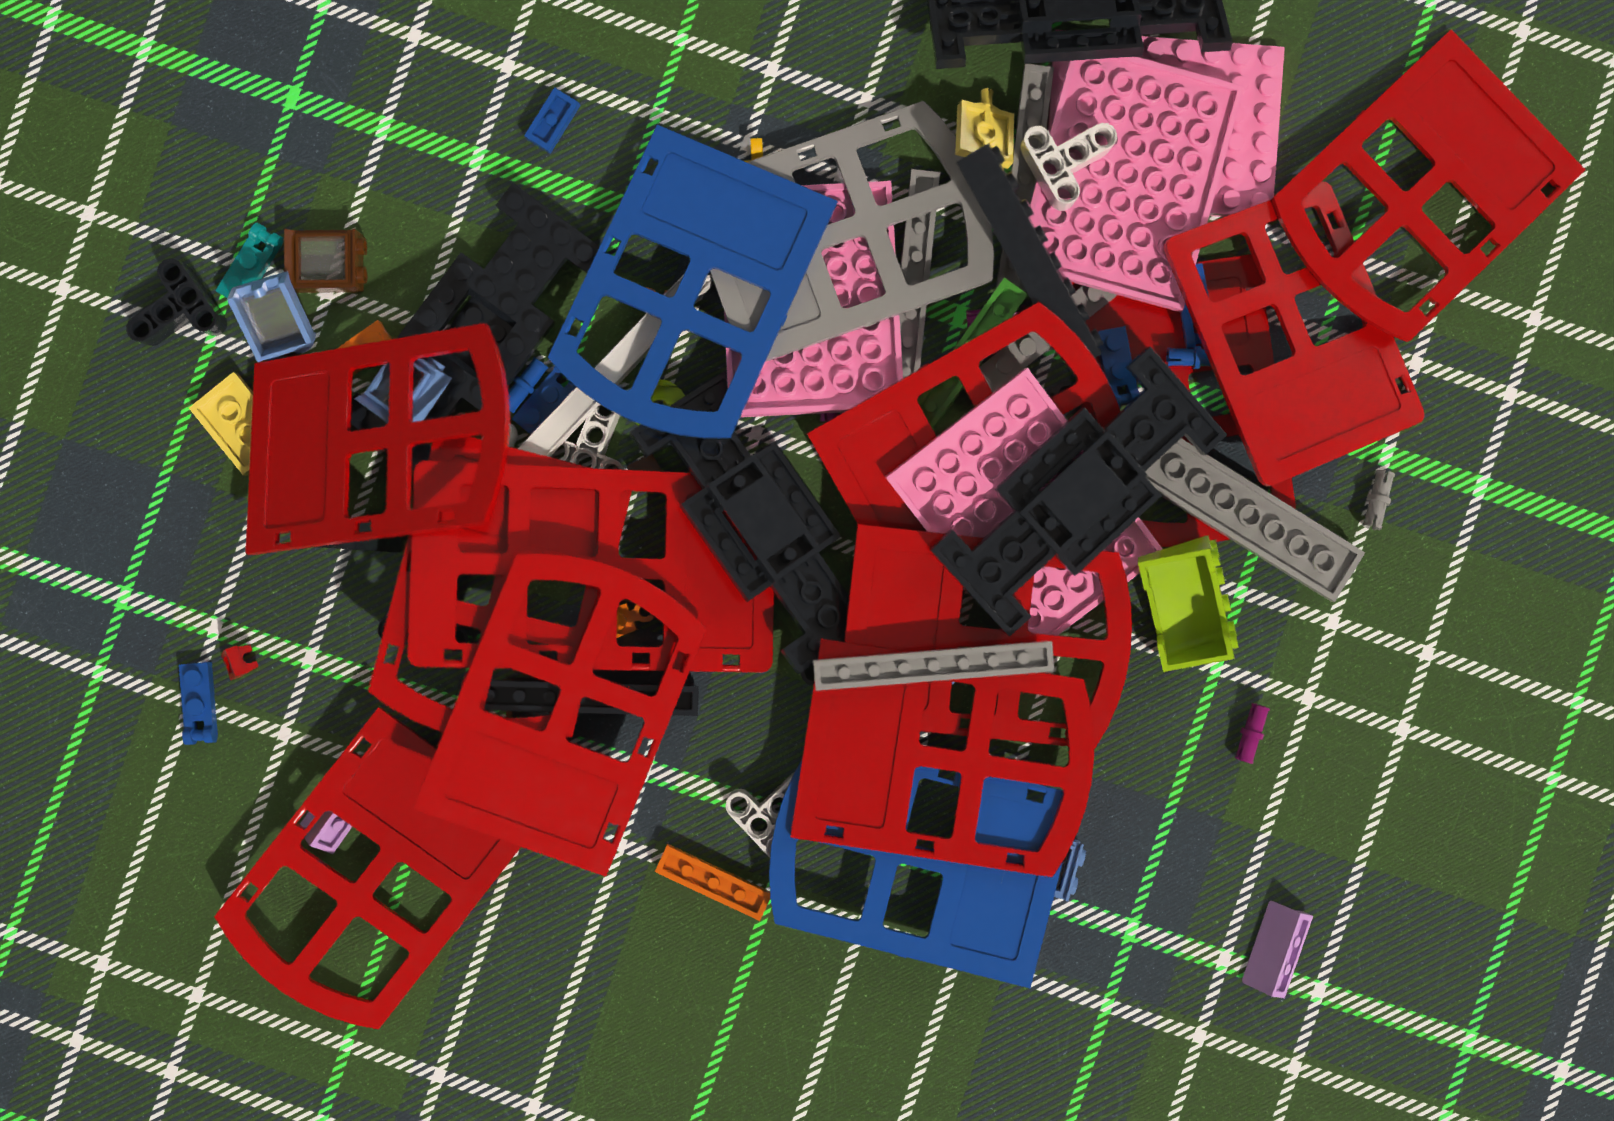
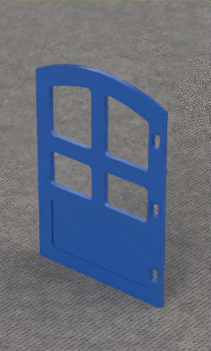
M657 125L548 355V359L566 379L585 395L606 409L630 421L680 436L731 438L777 335L786 321L787 313L838 201ZM650 158L658 162L652 176L644 173ZM632 235H638L690 258V263L673 297H666L614 273ZM613 238L621 242L615 256L606 253ZM710 270H720L762 288L771 294L754 331H745L694 308L696 299ZM605 296L657 317L662 321L630 390H624L608 380L577 353V349L601 298ZM575 318L583 322L577 337L568 334ZM683 331L694 333L742 355L740 364L725 397L716 412L673 408L651 401L655 388Z
M801 760L784 794L771 844L769 869L770 899L775 924L1031 989L1062 863L1053 877L823 843L871 855L875 858L862 915L859 919L854 920L800 906L797 903L795 888L796 842L799 839L790 838L802 764ZM922 766L915 769L906 830L919 781L926 778L960 787L961 774L959 772H956L954 780L939 777V769ZM994 777L985 778L975 841L1025 850H1038L1057 813L1063 790L1034 783ZM1027 789L1045 793L1042 802L1026 799ZM827 825L824 835L843 837L844 828ZM916 845L915 847L917 849L933 851L932 848L920 845ZM1007 853V860L1005 862L1023 865L1024 855ZM900 864L938 872L943 876L929 933L925 937L886 928L883 925L895 873Z

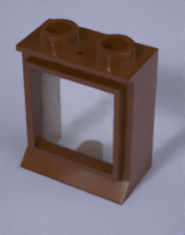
M284 229V272H289L290 281L296 293L364 292V284L367 283L368 279L367 269L363 266V255L367 254V241L356 229Z

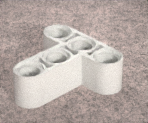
M1100 123L1057 146L1046 128L1033 126L1027 130L1020 145L1021 153L1054 209L1065 211L1073 206L1080 194L1079 184L1073 173L1109 153L1117 140V132L1112 125ZM1095 136H1104L1107 139V145H1099L1095 141ZM1037 138L1041 141L1042 147L1038 149L1033 148L1028 140ZM1069 150H1078L1082 155V159H1073L1069 155ZM1050 163L1054 165L1057 173H1046L1043 169V164ZM1059 189L1068 190L1071 199H1061L1057 191Z
M599 405L586 418L577 443L565 441L562 444L565 447V455L559 460L579 464L581 457L590 455L592 458L590 468L607 469L614 465L619 470H626L620 462L605 456L620 415L612 412L608 416H602L599 411L601 405ZM597 428L603 431L601 441L591 443L589 439L590 432Z
M794 773L761 804L745 789H735L726 800L725 806L728 814L769 857L771 856V843L779 811L773 808L772 802L776 798L784 797ZM738 796L743 797L747 801V807L744 810H736L733 808L731 800ZM755 818H763L767 822V828L763 831H756L753 829L751 822Z

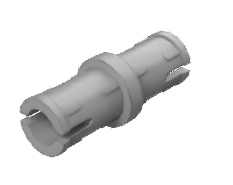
M1376 470L1372 492L1367 495L1366 499L1369 504L1363 527L1369 529L1373 525V530H1382L1386 507L1390 506L1391 503L1389 494L1393 478L1395 477L1393 472L1388 471V474H1385L1386 470Z

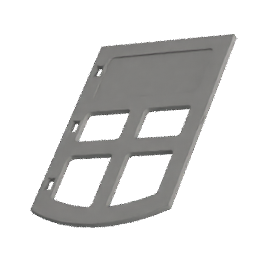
M924 101L747 162L795 183L792 176L795 170L833 158L838 165L855 210V214L852 217L827 225L787 313L786 321L777 335L766 362L992 282L994 260L992 227L956 163L964 157L955 155V135ZM895 119L899 120L900 127L885 132L882 124ZM909 130H916L941 161L951 181L883 206L877 205L858 157L857 149ZM815 148L816 156L803 161L800 160L798 153ZM955 203L960 204L966 227L968 265L924 282L908 285L886 229L889 226ZM863 237L867 242L885 294L856 306L843 308L840 305L824 262L822 251L849 240ZM710 270L729 324L748 332L754 331L771 294L762 288L720 270Z

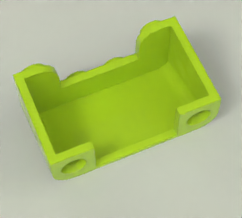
M1209 535L1138 557L1144 590L1147 591L1156 629L1157 647L1163 672L1235 659L1233 649L1239 648L1234 621L1228 622L1226 612L1231 611L1228 594L1222 595L1220 585L1225 584L1222 567L1216 568V566L1221 565L1216 539L1210 540Z

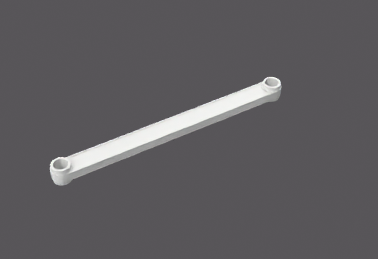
M711 274L707 276L696 302L714 284ZM683 276L664 294V296L673 297L675 295ZM646 313L594 369L608 380L619 385L648 354L662 321ZM576 387L518 449L550 457L600 404Z

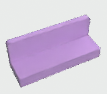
M326 811L304 838L309 846L333 854L352 826L333 812ZM308 812L300 825L307 828L315 816Z
M1270 901L1242 982L1271 997L1285 998L1313 916Z

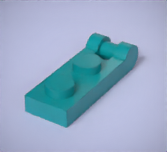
M259 223L252 225L247 240L215 291L228 298L232 287L262 279L281 248L283 237L276 233L271 234L267 232L266 227ZM261 241L266 244L263 252L257 249Z

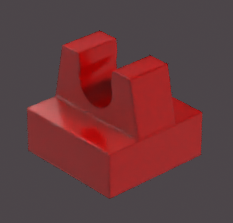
M236 645L225 649L221 653L230 680L242 677L258 667L257 661L246 663L243 660V655L252 651L251 645Z

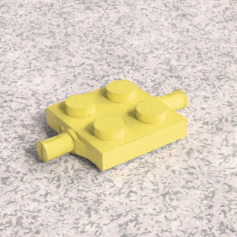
M985 88L981 90L980 103L962 99L957 105L955 155L966 157L990 142L992 148L996 145L999 147L1006 160L1002 163V166L1008 169L1013 164L1014 113L1006 112L993 106V90Z

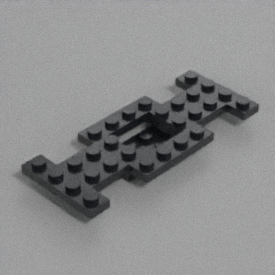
M927 0L936 69L965 67L966 54L964 46L1021 42L1024 64L1142 56L1144 45L1141 35L1196 31L1201 52L1230 51L1233 43L1222 0ZM1108 19L1110 28L1051 31L1052 22Z
M514 183L510 185L495 206L518 224L485 269L460 252L397 337L402 338L442 331L470 295L471 299L448 329L482 323L487 324L499 349L505 370L507 388L556 323L533 306L566 260L587 274L600 247ZM470 350L432 356L431 358L445 366L442 372L452 379L424 420L451 416L463 399L481 411L483 403L480 384ZM415 366L413 391L425 375ZM356 392L352 397L351 424L359 430L386 426L387 422L354 399L362 395ZM388 398V399L386 400V402H385V404H387L388 406H389V398ZM431 442L416 444L412 448L411 469L414 470L416 465L422 461H428L432 447L430 445Z
M1146 347L1125 367L1144 390L1107 425L1102 428L1086 408H1081L995 488L1014 511L971 550L950 529L929 549L1009 637L1031 618V615L1012 595L1054 556L1073 576H1076L1162 495L1145 477L1147 475L1145 471L1185 435L1201 455H1206L1227 436L1152 347ZM1082 450L1084 451V452H1083L1073 463H1071L1059 476H1057L1045 489H1043L1042 491H1039V490H1040L1046 483H1048L1060 470H1062L1074 457H1076Z
M722 372L669 407L692 411H718L728 390L727 372ZM639 425L630 431L629 435L645 458L670 443L700 485L702 490L681 503L680 508L745 601L748 602L768 587H771L802 631V636L781 650L797 675L813 664V660H818L821 638L844 642L849 595L819 554L821 550L839 539L841 535L776 442L756 455L753 454L751 456L735 432H733L731 438H697L675 435L643 425ZM724 510L758 559H754V557L751 555V553L749 552L745 544L742 542L738 534L735 532L731 524L728 522V520L722 513Z

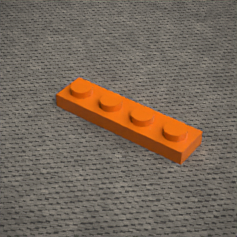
M667 844L655 870L656 873L758 921L761 920L770 900V891L670 844Z

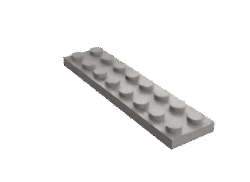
M1182 438L1145 471L1147 473L1145 477L1162 495L1161 497L1330 602L1337 600L1365 554L1364 551L1207 454L1201 455L1193 445Z

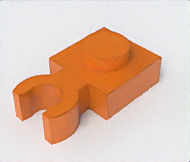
M628 603L618 606L617 638L638 630L636 621L649 622L655 616H643L640 612L642 607L637 604L633 610H630Z

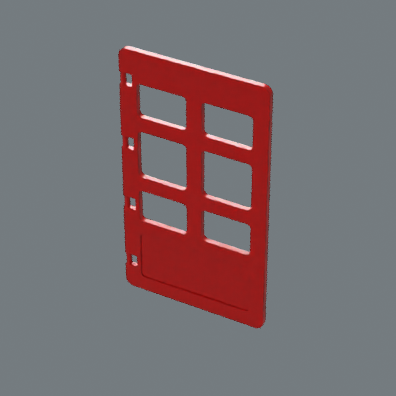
M422 461L418 463L414 469L413 509L460 503V488L464 484H473L478 463ZM505 464L500 485L506 486L509 490L507 551L505 553L461 552L458 548L459 528L412 534L408 659L414 666L470 668L479 644L459 643L455 639L457 578L461 574L502 575L507 578L516 554L530 553V493L534 487L587 489L598 492L597 554L594 557H576L596 560L623 569L645 580L662 581L664 592L685 607L706 628L690 671L762 673L768 671L772 666L774 591L771 587H768L748 602L742 597L680 508L681 503L702 490L691 473ZM621 492H656L665 495V554L662 559L623 558L619 555ZM724 510L722 513L724 514L728 522L731 524V526L738 534L742 542L745 544V546L747 547L751 555L754 557V559H758ZM454 511L442 512V521L455 520ZM596 587V603H597V600H598L599 595H600V589H599L598 587ZM527 588L509 632L508 641L536 653L540 651H557V661L570 664L579 646L531 645L526 641ZM616 611L593 670L665 671L677 642V635L663 623V642L660 647L619 646L616 641ZM444 649H463L462 660H444ZM679 651L672 667L681 671L688 654ZM632 653H649V663H632ZM723 654L739 655L738 665H723ZM497 665L495 668H509V667L504 666V665Z

